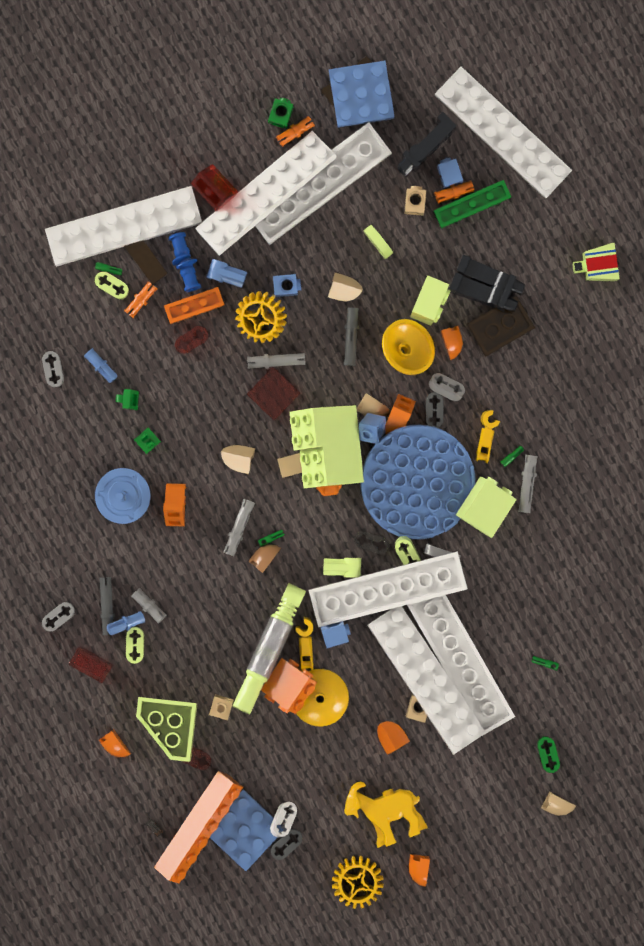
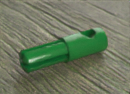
M100 262L96 263V270L117 275L122 274V269Z
M519 446L500 463L505 468L524 451V448Z
M283 530L259 539L260 546L262 547L284 536Z
M536 656L532 658V663L556 671L558 669L559 663Z

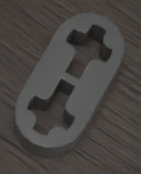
M433 392L426 398V424L438 428L443 423V397ZM434 395L437 399H440V403L436 404V409H433V403H429V399H432ZM433 412H436V417L440 418V422H437L435 426L432 422H429V418L433 417Z
M290 829L288 835L280 837L272 845L271 855L277 860L287 857L301 844L302 833L298 829ZM291 833L299 835L297 837L298 842L292 841L290 844L287 843L290 840ZM285 844L286 847L283 849L284 854L281 855L279 853L276 855L275 847L278 846L280 848Z

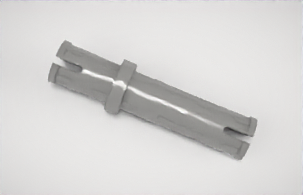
M305 353L271 356L264 354V356L247 357V362H255L248 363V369L305 365Z
M525 455L524 472L521 474L523 481L518 512H531L534 480L537 477L535 472L538 456Z
M243 499L232 531L228 534L229 539L223 551L224 553L235 556L240 540H243L242 535L255 505L254 502Z

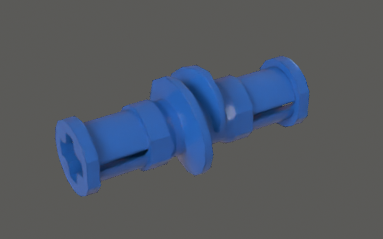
M185 232L175 233L169 236L176 257L172 264L177 269H180V274L185 284L184 291L192 292L201 288V284L197 281L196 271L193 267L197 259L190 258V251L185 241Z

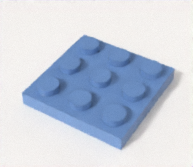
M386 61L329 69L338 128L394 119Z
M243 789L210 838L239 866L247 871L277 839L270 830L274 817ZM277 825L279 832L284 830L281 828L282 825Z

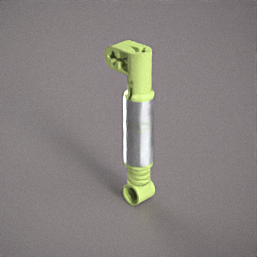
M288 583L281 599L282 603H279L281 607H277L279 611L271 615L265 631H263L264 633L260 638L258 647H256L257 649H255L256 651H254L255 653L247 666V676L232 707L250 715L260 690L272 674L275 663L287 637H289L288 635L293 627V618L291 617L295 616L294 612H297L295 608H299L305 595V590Z

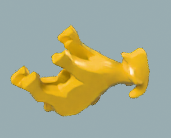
M356 782L351 786L344 812L347 816L355 815L359 818L358 810L361 808L375 827L377 832V848L383 845L387 847L396 843L390 822L402 817L409 821V837L418 835L421 830L428 828L422 815L414 807L419 802L420 797H416L410 790L399 789L393 791V789H388L382 792L383 796L372 799L357 792L359 788L366 786L364 782Z

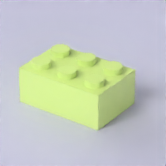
M427 275L410 317L430 326L433 322L437 323L443 311L440 305L444 306L450 294V290H448L449 284Z

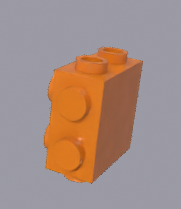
M281 658L268 681L262 686L261 691L266 694L264 697L272 703L276 701L280 704L278 708L288 714L290 711L296 714L303 708L307 697L313 693L317 681L312 678L313 674L306 669L300 670L298 668L299 664L294 660L289 659L287 661Z

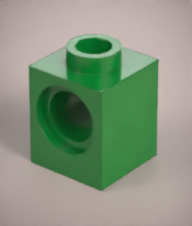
M286 98L274 100L268 124L287 129L294 108L290 100ZM283 108L287 113L285 116H278L276 111Z

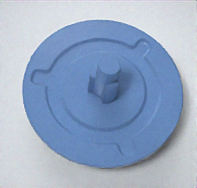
M118 468L106 473L98 482L95 491V501L100 513L106 519L119 524L131 523L143 516L148 509L151 497L149 485L144 477L138 472L127 468Z

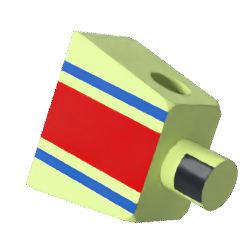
M615 243L588 250L582 254L583 261L573 262L574 274L585 272L586 280L617 281L620 279Z

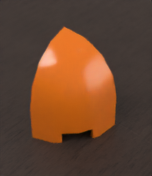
M458 326L441 330L450 360L458 356L463 346L462 335Z
M386 721L379 724L377 729L378 738L387 755L410 742L404 730L396 723Z
M114 729L99 739V742L110 755L126 757L131 754Z
M410 854L409 873L418 885L426 887L430 858L429 856Z

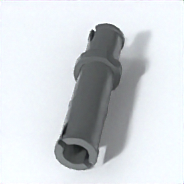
M347 308V323L344 325V329H346L345 366H356L357 331L360 330V326H358L359 308Z
M106 577V585L105 578H99L102 635H108L107 625L113 623V617H115L112 604V577Z

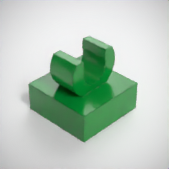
M124 389L123 395L116 394V402L123 403L122 408L138 410L139 391Z
M149 427L134 439L146 454L161 442Z

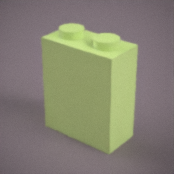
M480 476L456 516L492 538L517 499L511 496L513 492L505 487L501 489L496 486L498 482L490 477L485 479Z

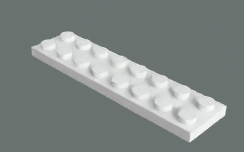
M462 67L435 93V96L545 199L572 172V169Z
M369 122L332 149L337 157L255 225L269 245L392 154Z
M311 131L195 229L220 256L336 159L335 153Z
M192 186L46 228L45 232L55 266L57 267L115 250L135 242L145 241L201 224L202 219Z
M456 551L309 590L318 627L459 592L468 588L459 554Z
M443 595L408 604V608L444 671L485 732L488 733L514 718L515 715L447 596Z
M402 606L392 608L367 625L453 755L486 733Z

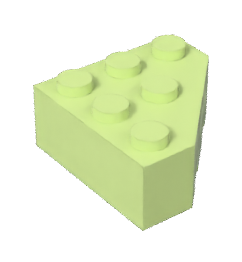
M138 697L136 717L169 759L191 761L197 703Z

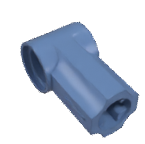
M212 259L206 278L242 288L247 272Z

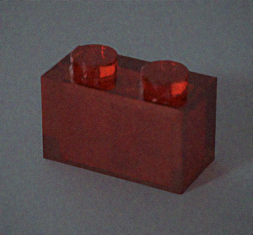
M213 164L200 171L191 182V185L216 212L238 193L234 186Z
M81 646L77 648L68 664L100 683L105 682L114 666Z

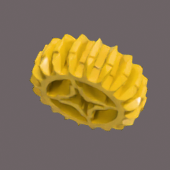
M258 291L256 295L252 292L249 294V297L245 296L243 298V302H239L238 306L240 308L236 309V313L239 315L235 317V320L240 321L237 327L243 328L241 334L246 332L248 334L247 339L254 337V342H257L259 339L261 343H264L266 339L270 342L273 340V337L277 338L279 333L283 332L284 328L282 326H285L287 323L283 319L287 317V314L282 313L285 307H279L281 300L274 301L275 295L269 298L268 292H265L264 295H262L261 291ZM252 304H261L258 310H248ZM260 313H261V315L264 317V319H263L262 321H261L260 317H258V315H259ZM264 324L274 325L270 330H261Z
M352 856L351 863L345 858L344 862L346 865L344 866L342 863H339L338 867L341 871L335 869L334 873L338 876L332 877V881L338 882L332 885L333 889H338L334 892L335 896L341 895L339 898L340 902L346 899L345 905L347 907L350 905V902L353 903L354 909H356L357 903H360L361 908H364L363 902L370 906V899L377 901V897L374 894L381 895L382 893L378 889L384 886L383 883L378 882L383 880V875H378L381 869L377 868L374 870L376 863L373 862L369 865L370 858H367L365 863L362 862L363 856H359V861H355V856ZM352 868H361L357 874L346 873ZM366 871H369L373 876V886L364 879ZM361 876L362 885L354 888L355 883L353 880H357ZM342 878L351 884L349 894L342 887ZM360 890L370 891L364 896L354 897Z

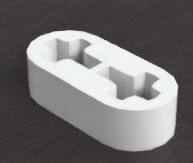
M285 802L279 805L270 827L271 833L275 837L288 835L297 814V807L294 803ZM289 807L288 810L291 813L286 815L284 808ZM282 824L281 828L284 830L282 832H279L277 825Z

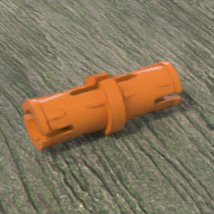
M307 116L296 125H290L288 130L277 135L278 141L285 137L283 141L279 142L280 145L283 147L293 139L300 138L302 133L314 127L313 122L305 125L311 121V118Z
M469 180L456 186L454 184L450 185V188L434 192V195L439 204L453 198L455 200L459 199V196L471 192L473 193L474 188H472V181Z
M149 281L139 294L134 295V300L124 310L128 314L134 308L129 314L132 318H134L143 305H147V300L157 291L154 285L148 291L152 286Z

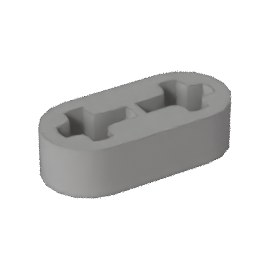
M48 351L42 357L45 378L50 386L59 387L64 382L61 360L57 353ZM49 355L56 358V361L53 362L54 368H51V364L46 362V359H49ZM54 370L56 376H60L57 384L50 381V378L53 377L52 371Z
M436 373L429 381L431 390L452 401H459L465 393V388L461 383L443 374Z
M426 544L424 550L425 554L434 557L452 553Z
M69 602L58 605L43 618V628L46 631L58 629L73 617L75 613L74 606ZM63 606L71 608L69 616L67 614L62 617L59 616L63 611ZM57 617L58 620L54 622V628L46 625L48 623L47 618L53 619Z

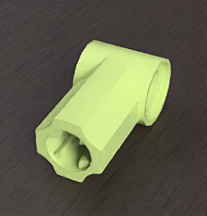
M324 558L323 575L360 577L361 558Z

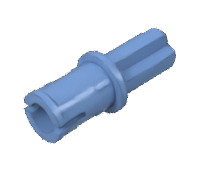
M93 348L84 355L95 367V371H98L109 383L117 378V374L106 364L107 361L103 360Z
M139 611L128 617L123 616L122 619L108 624L107 631L109 635H114L124 630L129 631L131 627L145 623L144 615Z

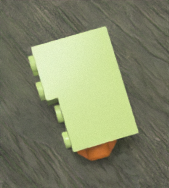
M356 405L310 408L290 412L293 449L300 450L304 488L316 487L321 495L331 496L337 495L342 485L364 482Z

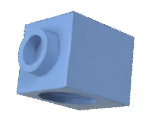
M451 158L441 160L437 169L439 175L442 176L440 179L443 188H449L453 184H462L463 178L457 160H451Z
M296 274L273 276L275 297L298 295L297 291L301 290L300 279H296ZM283 282H292V289L284 290L282 288Z
M367 413L359 423L360 441L377 444L385 434L386 417Z
M343 621L321 627L327 648L349 642L348 635H351L348 624H344Z

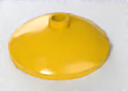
M409 319L397 320L389 325L383 334L382 348L384 355L391 366L397 371L407 375H417L431 366L435 356V347L429 332L421 324Z
M310 670L309 672L313 674L312 678L317 681L313 693L304 701L303 708L296 714L301 720L313 726L333 724L343 716L347 709L349 701L347 686L340 676L330 670ZM317 696H323L324 700L318 702L316 700Z

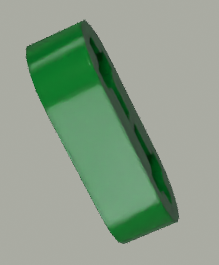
M543 736L537 742L541 763L546 772L554 773L560 767L556 746L550 737ZM544 740L551 743V746L548 747L550 753H546L545 748H541ZM547 756H551V760L553 762L556 761V764L553 765V769H550L549 766H546V764L548 763Z

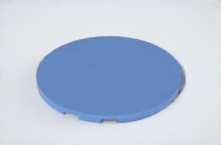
M418 424L397 428L383 436L372 447L362 467L364 482L360 483L362 498L368 512L381 527L399 537L407 536L410 539H427L448 531L458 523L461 518L456 516L476 482L474 466L463 445L455 437L442 429Z

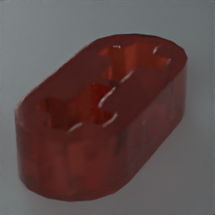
M202 326L193 328L176 340V350L181 354L189 353L207 341L208 331ZM197 330L205 332L203 340L197 338L193 341L192 338L197 335ZM181 340L184 342L191 340V343L187 345V350L179 349Z
M192 747V755L194 756L191 758V761H181L199 770H206L211 765L210 755ZM195 756L198 758L205 756L208 764L200 766V762L194 759Z

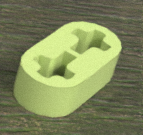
M372 225L363 230L385 259L393 254L389 245Z
M100 272L96 275L95 283L103 291L117 299H124L128 296L129 288L121 280L107 272ZM105 275L108 276L107 280L111 285L109 286L105 283L100 285L101 281L99 278H104ZM114 285L119 288L121 286H124L123 290L125 291V293H120L118 296L116 295L117 291L112 287Z
M401 536L396 540L395 550L403 565L409 563L408 556H411L412 560H416V562L421 561L420 555L410 538ZM403 542L404 544H408L407 552L404 550L403 547L399 548L400 543Z
M132 627L126 635V658L129 662L135 664L139 663L144 657V632L139 627ZM134 630H137V633L141 635V637L137 638V644H134V638L130 637ZM134 646H137V653H140L136 660H133V657L130 656Z

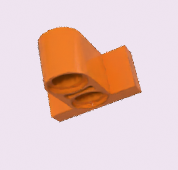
M398 394L385 424V434L406 426L416 401Z
M166 483L165 503L163 506L166 526L185 527L186 484Z

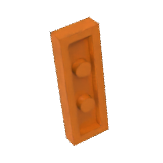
M216 287L164 305L170 324L225 305L220 290Z

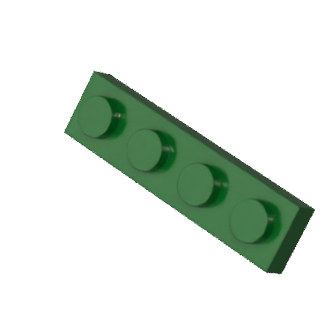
M502 180L440 207L433 212L442 229L510 199L511 195L505 181Z

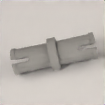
M140 588L131 596L143 608L142 610L151 615L158 624L167 616L155 604L156 601L154 599L151 600Z

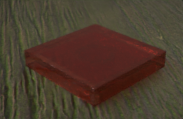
M274 367L247 393L274 421L301 394Z

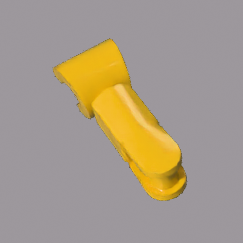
M487 410L481 415V422L485 429L482 428L475 461L483 460L485 463L489 461L494 436L492 428L497 427L500 423L498 420H493L491 423L488 422V417L493 415L494 410ZM486 447L487 453H482L481 448Z
M304 617V623L308 626L306 630H303L300 626L295 627L296 632L301 636L299 637V653L302 671L307 668L313 670L312 637L309 636L313 631V622L308 617ZM303 656H310V661H303Z

